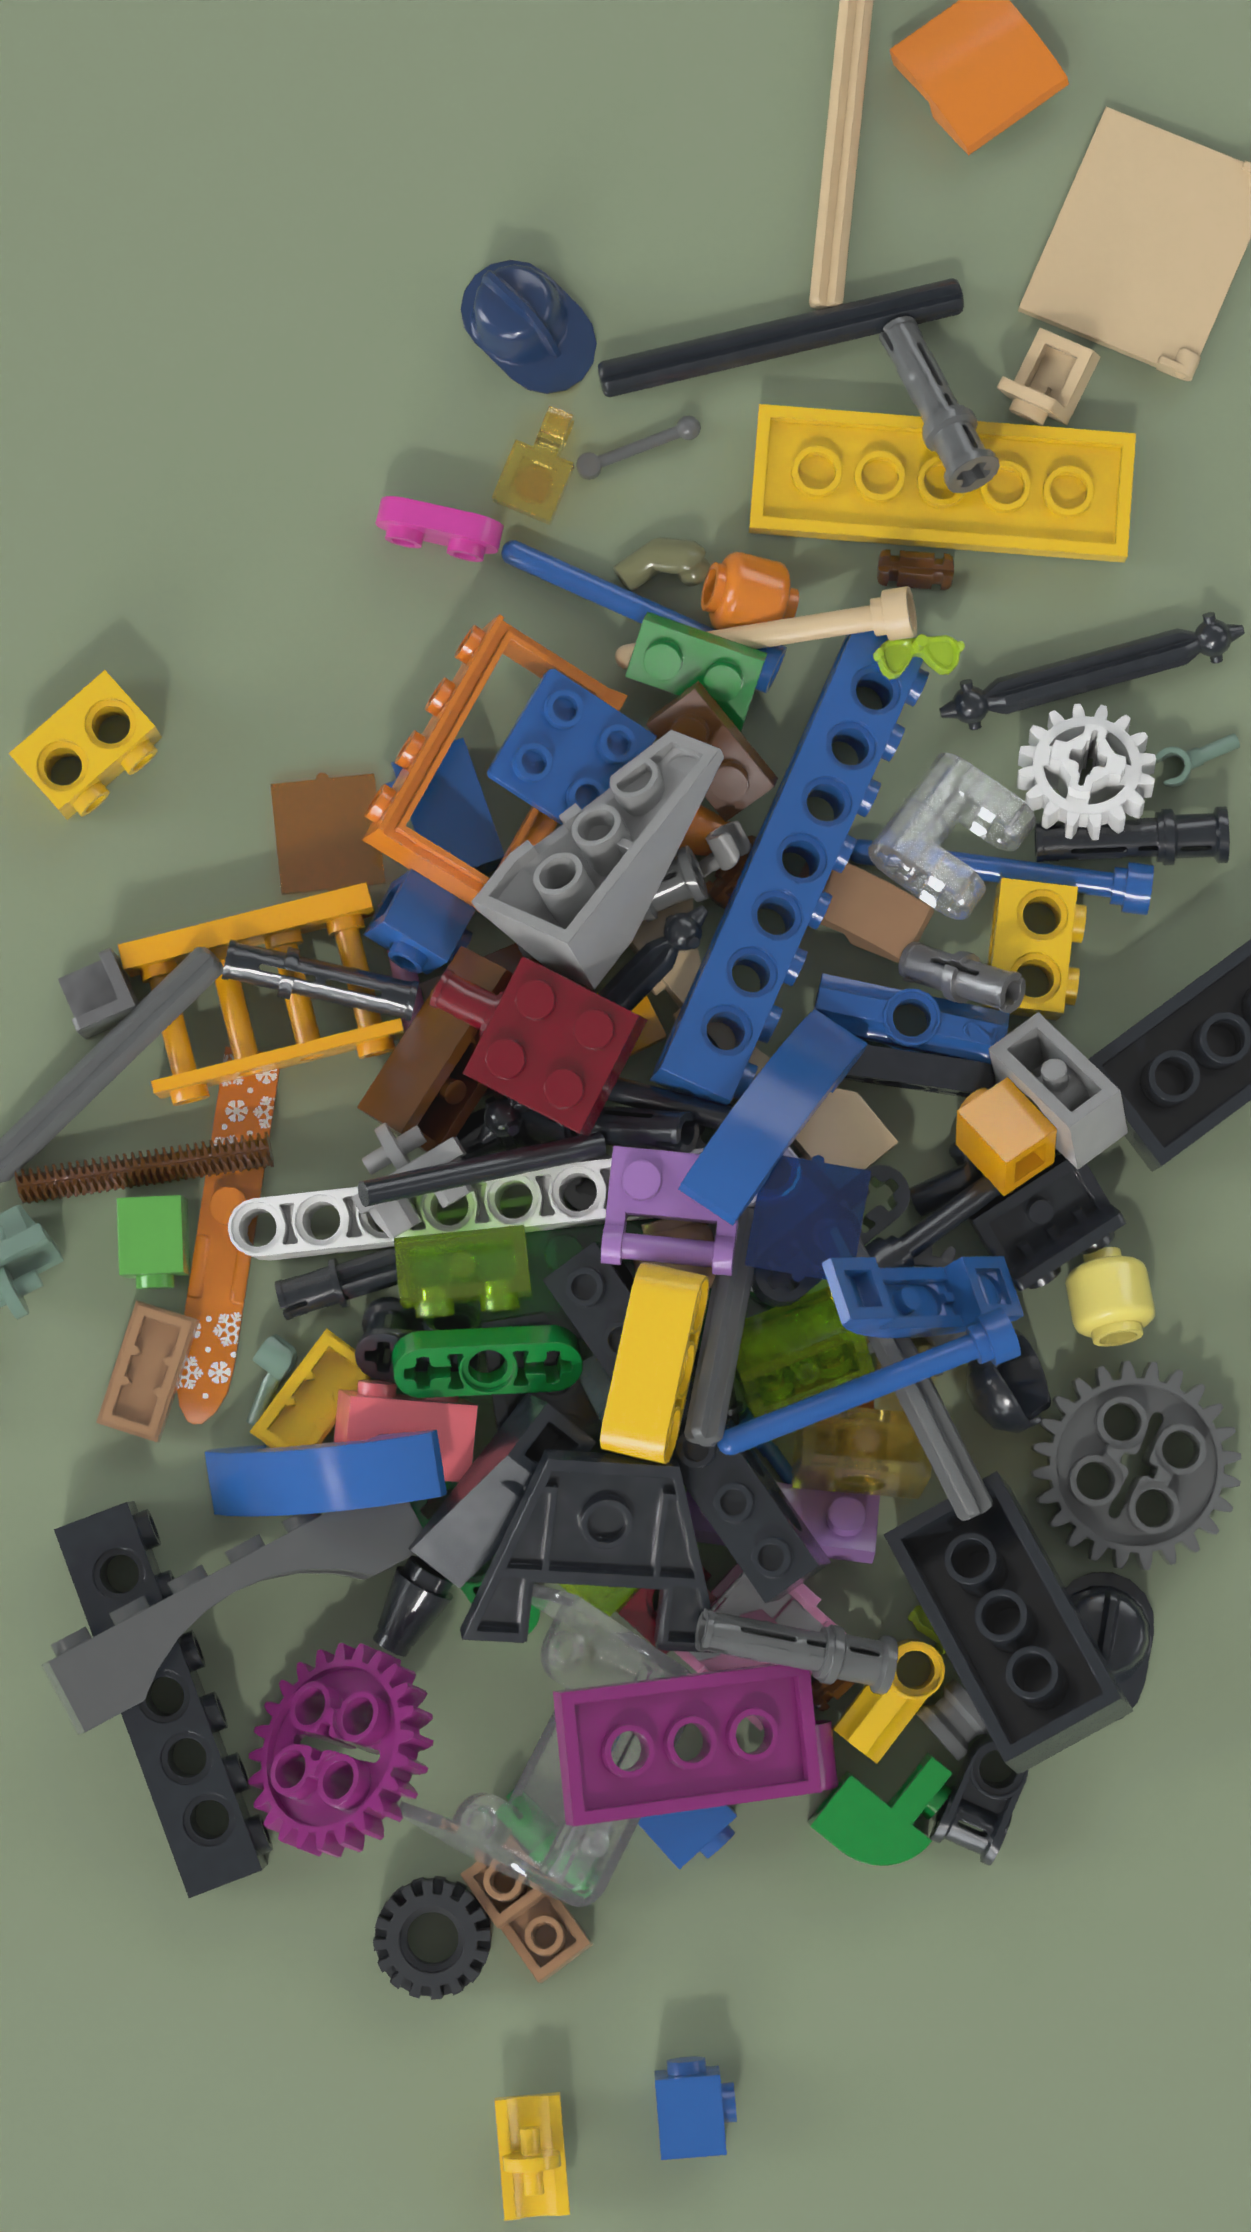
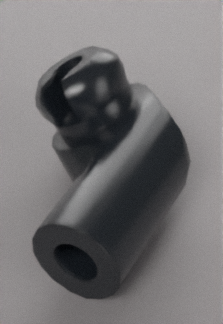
M956 1142L950 1145L949 1153L957 1166L910 1187L911 1200L921 1216L934 1212L984 1175L958 1148Z

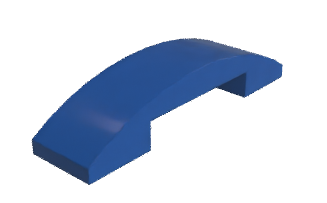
M816 1009L810 1012L782 1043L743 1093L681 1182L678 1190L733 1226L766 1183L773 1167L828 1094L836 1090L863 1054L868 1043Z
M1004 1256L960 1257L945 1267L879 1268L875 1257L829 1258L822 1262L841 1324L847 1330L859 1335L877 1338H917L965 1332L967 1327L976 1324L975 1318L999 1307L1005 1310L1011 1322L1024 1316Z
M437 1430L380 1434L368 1440L277 1448H267L266 1444L210 1449L204 1452L214 1515L259 1517L326 1513L407 1503L442 1497L447 1494Z

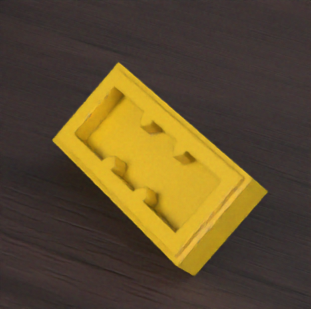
M326 1328L255 1423L250 1433L270 1448L322 1444L335 1427L339 1389L357 1391L358 1380H370L371 1378L363 1373L356 1364L355 1349Z

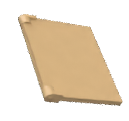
M1106 107L1018 311L1156 367V370L1175 378L1191 381L1201 360L1200 355L1251 239V162L1246 160L1245 162Z

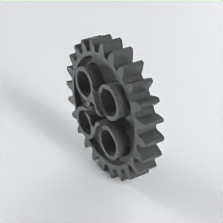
M1122 1361L1119 1367L1118 1380H1113L1104 1366L1095 1368L1096 1387L1091 1388L1082 1379L1075 1378L1071 1382L1078 1399L1072 1402L1067 1398L1055 1396L1052 1401L1062 1414L1059 1421L1042 1418V1422L1039 1424L1052 1437L1050 1443L1043 1442L1031 1445V1450L1047 1457V1465L1030 1471V1477L1046 1479L1049 1481L1050 1486L1049 1489L1035 1498L1036 1502H1056L1059 1509L1051 1516L1047 1523L1050 1527L1061 1526L1067 1522L1073 1526L1066 1540V1544L1069 1547H1074L1085 1538L1091 1540L1088 1559L1092 1561H1097L1106 1549L1109 1548L1112 1549L1114 1568L1123 1569L1130 1552L1135 1553L1141 1570H1150L1153 1551H1158L1167 1564L1173 1565L1176 1563L1175 1544L1180 1542L1193 1553L1200 1550L1194 1534L1198 1528L1209 1534L1217 1535L1219 1529L1209 1516L1212 1510L1232 1512L1233 1506L1219 1495L1222 1488L1238 1487L1241 1483L1237 1478L1224 1473V1465L1242 1459L1241 1453L1223 1451L1221 1442L1230 1438L1236 1430L1234 1427L1215 1428L1212 1421L1220 1414L1224 1407L1221 1403L1204 1408L1198 1404L1205 1390V1386L1202 1383L1191 1387L1186 1392L1180 1390L1183 1371L1179 1369L1174 1370L1162 1382L1159 1381L1157 1362H1148L1141 1378H1136L1131 1362ZM1116 1403L1128 1407L1135 1417L1134 1431L1130 1437L1123 1441L1114 1440L1104 1429V1415L1109 1407ZM1158 1412L1162 1416V1422L1142 1457V1462L1150 1467L1149 1474L1147 1476H1135L1132 1479L1120 1514L1116 1518H1111L1108 1510L1128 1475V1468L1120 1463L1123 1454H1136L1139 1451L1147 1431L1148 1422L1152 1414ZM1174 1431L1183 1432L1193 1443L1194 1452L1192 1459L1182 1468L1172 1467L1163 1457V1442ZM1089 1462H1095L1104 1467L1109 1478L1107 1490L1097 1499L1086 1498L1077 1487V1474L1081 1467ZM1152 1489L1164 1497L1167 1504V1512L1161 1523L1149 1527L1140 1522L1136 1515L1135 1506L1139 1496L1145 1491Z

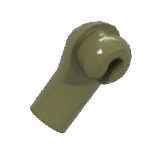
M659 537L652 539L613 566V570L623 586L633 592L660 572L678 574L679 580L687 586L698 585L705 580L710 564L704 558L706 554L705 549L697 542Z

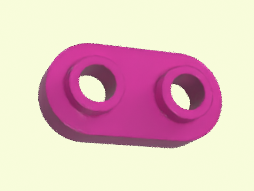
M396 496L381 498L375 522L379 528L386 531L385 540L390 543L408 548H421L423 541L448 546L447 554L471 562H482L485 554L498 553L504 529L503 524L480 514Z

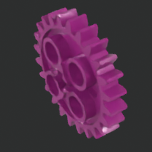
M339 1643L335 1655L320 1649L317 1650L315 1667L301 1661L297 1663L298 1682L292 1684L283 1679L280 1680L279 1687L284 1697L280 1704L268 1701L264 1704L266 1711L272 1716L269 1725H260L254 1728L253 1732L265 1740L262 1748L255 1749L249 1753L248 1759L261 1763V1770L248 1779V1784L264 1790L254 1801L253 1805L254 1808L268 1813L263 1825L268 1829L278 1832V1840L319 1857L324 1852L339 1858L342 1856L345 1847L361 1852L364 1848L365 1834L378 1840L384 1838L382 1820L385 1817L398 1822L403 1819L401 1809L397 1804L402 1796L409 1799L417 1798L418 1793L409 1781L412 1775H421L428 1772V1767L424 1763L417 1761L418 1752L433 1746L434 1740L420 1735V1729L433 1720V1714L418 1708L426 1698L427 1692L412 1685L416 1678V1673L400 1666V1659L362 1643L356 1649L344 1643ZM304 1737H312L343 1748L356 1749L357 1747L371 1754H379L380 1757L377 1762L372 1763L332 1750L321 1751L309 1745L301 1744V1741Z

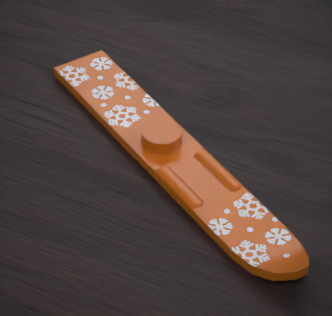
M225 1046L223 1062L234 1060L231 1047ZM280 1068L219 1084L211 1136L214 1146H217V1139H220L222 1145H225V1138H228L230 1144H232L234 1136L238 1142H241V1135L244 1136L246 1141L249 1140V1134L256 1140L257 1133L264 1139V1132L268 1133L270 1140ZM263 1166L258 1169L251 1168L250 1171L243 1169L242 1172L238 1170L235 1173H220L217 1176L216 1174H212L210 1177L205 1175L184 1312L185 1316L200 1321L177 1388L179 1407L186 1420L195 1425L204 1424L217 1413L231 1385L252 1257L239 1251L231 1242L228 1233V1223L233 1210L238 1205L253 1198H261L265 1173ZM258 1215L251 1220L248 1226L247 1234L252 1245H254Z

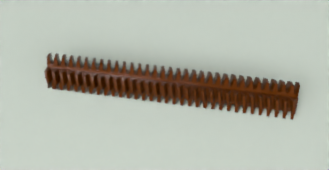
M264 1132V1139L257 1133L256 1140L249 1134L248 1141L241 1135V1142H238L234 1136L232 1144H230L228 1138H225V1145H222L221 1140L217 1139V1146H214L213 1141L209 1140V1147H206L205 1142L201 1141V1148L195 1142L194 1149L192 1150L189 1144H186V1151H183L181 1145H178V1152H175L173 1146H170V1153H167L165 1147H162V1154H159L157 1148H155L153 1156L149 1150H146V1157L143 1156L141 1151H138V1158L131 1152V1159H128L127 1155L123 1153V1160H120L118 1154H116L115 1161H112L109 1155L107 1156V1163L104 1162L102 1157H99V1164L96 1163L94 1158H91V1165L88 1164L86 1159H83L84 1166H81L80 1162L76 1160V1167L74 1168L71 1162H68L67 1169H65L63 1163H60V1170H57L55 1164H52V1171L49 1170L47 1165H44L45 1172H42L41 1168L37 1166V1173H34L30 1167L29 1174L27 1175L24 1169H21V1176H18L15 1171V1181L22 1204L26 1202L31 1204L34 1200L36 1203H39L42 1199L45 1202L50 1198L55 1200L58 1197L59 1199L66 1196L70 1198L73 1195L78 1197L81 1193L85 1196L89 1192L94 1194L97 1191L98 1193L105 1190L109 1192L113 1189L117 1191L119 1188L124 1190L126 1187H129L131 1189L136 1185L141 1187L144 1184L145 1186L152 1183L156 1185L159 1182L164 1184L166 1181L171 1183L173 1180H188L191 1177L195 1179L196 1176L203 1178L204 1175L210 1177L212 1174L217 1176L220 1173H235L238 1170L242 1172L243 1169L250 1171L251 1168L258 1169L262 1166L263 1168L267 1166L274 1167V1158L268 1133Z

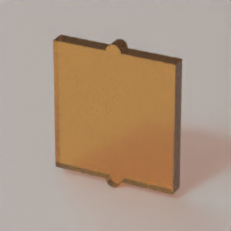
M321 772L314 780L270 784L282 895L328 890L329 892L367 882L368 886L386 884L383 853L362 840L372 823L371 820L364 817V814L377 793L374 773L329 778L326 773Z

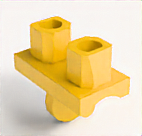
M560 2092L495 2098L504 2221L534 2216L570 2215Z

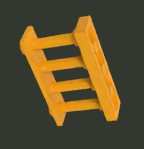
M367 882L118 944V949L125 972L130 977L141 975L142 982L149 983L152 991L197 947L209 949L224 966L230 939L251 946L265 944L267 949L287 953L288 947L299 949L298 945L303 943L302 934L326 928L328 936H335L342 966L355 967L370 972L360 930L365 928L363 919L374 916L375 908ZM277 967L278 974L306 980L304 973ZM221 974L215 980V985L234 1060L197 1069L182 1012L162 1032L172 1076L152 1080L151 1084L154 1094L160 1099L171 1097L173 1106L189 1104L209 1098L208 1087L247 1076L357 1050L359 1059L390 1053L395 1049L394 1040L401 1039L405 1029L401 1018L382 1022L380 1013L353 1008L358 1029L321 1038L311 998L291 994L290 1000L285 999L296 1044L259 1053L242 983L232 979L224 980ZM347 983L348 990L376 996L374 989Z

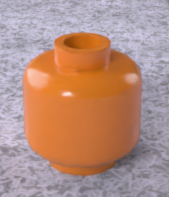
M732 552L722 563L714 562L710 566L701 596L702 611L709 612L711 624L716 630L793 618L799 603L798 589L791 588L790 574L785 564L742 552Z

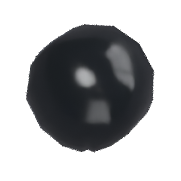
M1014 1329L1019 1341L1021 1356L996 1366L991 1361L980 1364L975 1359L968 1362L966 1388L974 1410L994 1429L1020 1433L1042 1422L1041 1416L1035 1417L1051 1406V1397L1046 1376L1036 1352L1028 1339L1017 1329Z

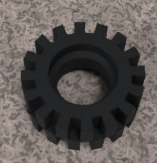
M435 1876L431 1879H424V1877L414 1879L410 1884L402 1885L393 1893L389 1900L386 1901L374 1927L375 1937L373 1939L374 1951L377 1952L379 1959L377 1963L382 1973L385 1971L391 1978L390 1983L397 1989L402 1987L409 1991V1996L420 1998L421 1995L430 1996L431 2000L442 1999L444 1995L451 1993L454 1996L463 1991L464 1987L470 1982L473 1983L486 1964L492 1941L491 1921L477 1898L466 1889L467 1886L459 1881L456 1883L451 1882L442 1876ZM428 1912H437L447 1916L455 1924L458 1931V1946L449 1958L435 1963L426 1962L418 1958L412 1952L408 1943L409 1926L418 1916Z

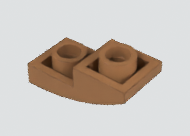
M807 862L803 866L798 878L809 877ZM847 863L842 873L832 870L823 891L831 894L832 899L820 924L845 934L852 945L899 963L901 954L907 945L912 942H919L934 910L930 905L895 885Z
M511 1836L462 1872L460 1876L495 1926L505 1934L537 1982L543 1983L594 1944L541 1871L529 1860V1855L515 1837Z

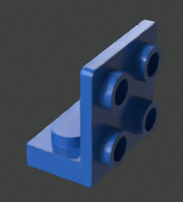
M550 669L544 673L487 770V776L562 825L563 823L559 818L560 814L575 803L583 809L610 788L611 775L651 746L657 736L556 669Z

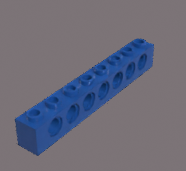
M874 631L845 636L649 1081L674 1092L728 1105L732 1098L739 1100L754 1080L758 1066L750 1063L749 1059L757 1041L759 1040L767 1044L776 1029L783 1008L774 1005L776 997L783 983L791 987L793 986L804 965L808 951L799 948L807 926L817 930L827 912L832 899L831 894L823 891L832 870L838 873H842L857 841L856 838L848 835L856 814L863 817L867 816L881 787L880 782L872 779L880 759L890 762L905 732V727L896 723L905 703L912 707L916 704L929 676L928 671L920 668L923 659L916 656L912 658L909 666L899 678L889 680L880 671L878 663L873 659V653L882 643L889 640L887 635L877 637ZM867 687L874 690L881 699L882 709H869L861 704L856 695V688ZM844 742L850 745L857 754L858 764L846 765L838 761L832 752V743ZM819 797L827 801L833 809L834 820L821 821L816 819L807 807V798ZM796 853L803 857L809 866V877L798 878L788 873L782 862V854ZM760 909H771L777 912L785 924L784 934L773 935L766 932L758 922L757 911ZM745 965L752 968L760 979V990L757 992H747L739 988L732 977L733 966ZM720 1022L727 1025L735 1036L734 1049L723 1050L714 1046L707 1036V1024Z

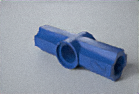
M824 973L821 975L814 1009L863 1040L887 1044L898 1050L920 1051L992 1064L988 1048L1007 1035L1010 1013L933 997L920 989L900 990ZM903 1005L918 1007L927 1019L925 1032L918 1036L901 1034L893 1023V1012Z

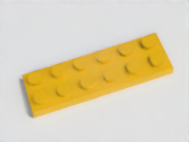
M759 404L749 533L1125 563L1128 557L1136 433L977 421L976 432L985 449H990L996 454L1000 467L997 474L982 487L971 492L953 493L944 482L946 470L937 452L929 450L923 441L922 427L924 422L921 416Z

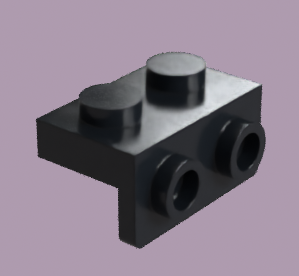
M1062 1154L1056 1156L1054 1163L1006 1196L999 1195L968 1218L989 1255L1004 1256L1014 1287L1018 1291L1026 1288L1036 1289L1048 1284L1060 1274V1266L1080 1253L1091 1254L1104 1248L1114 1239V1231L1126 1224L1121 1211L1110 1204L1087 1163L1080 1169H1077Z

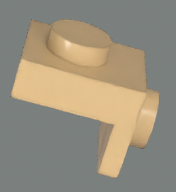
M1040 327L1014 381L1002 376L997 389L1012 400L1009 411L1039 426H1043L1047 417L1068 425L1101 357L1092 349Z

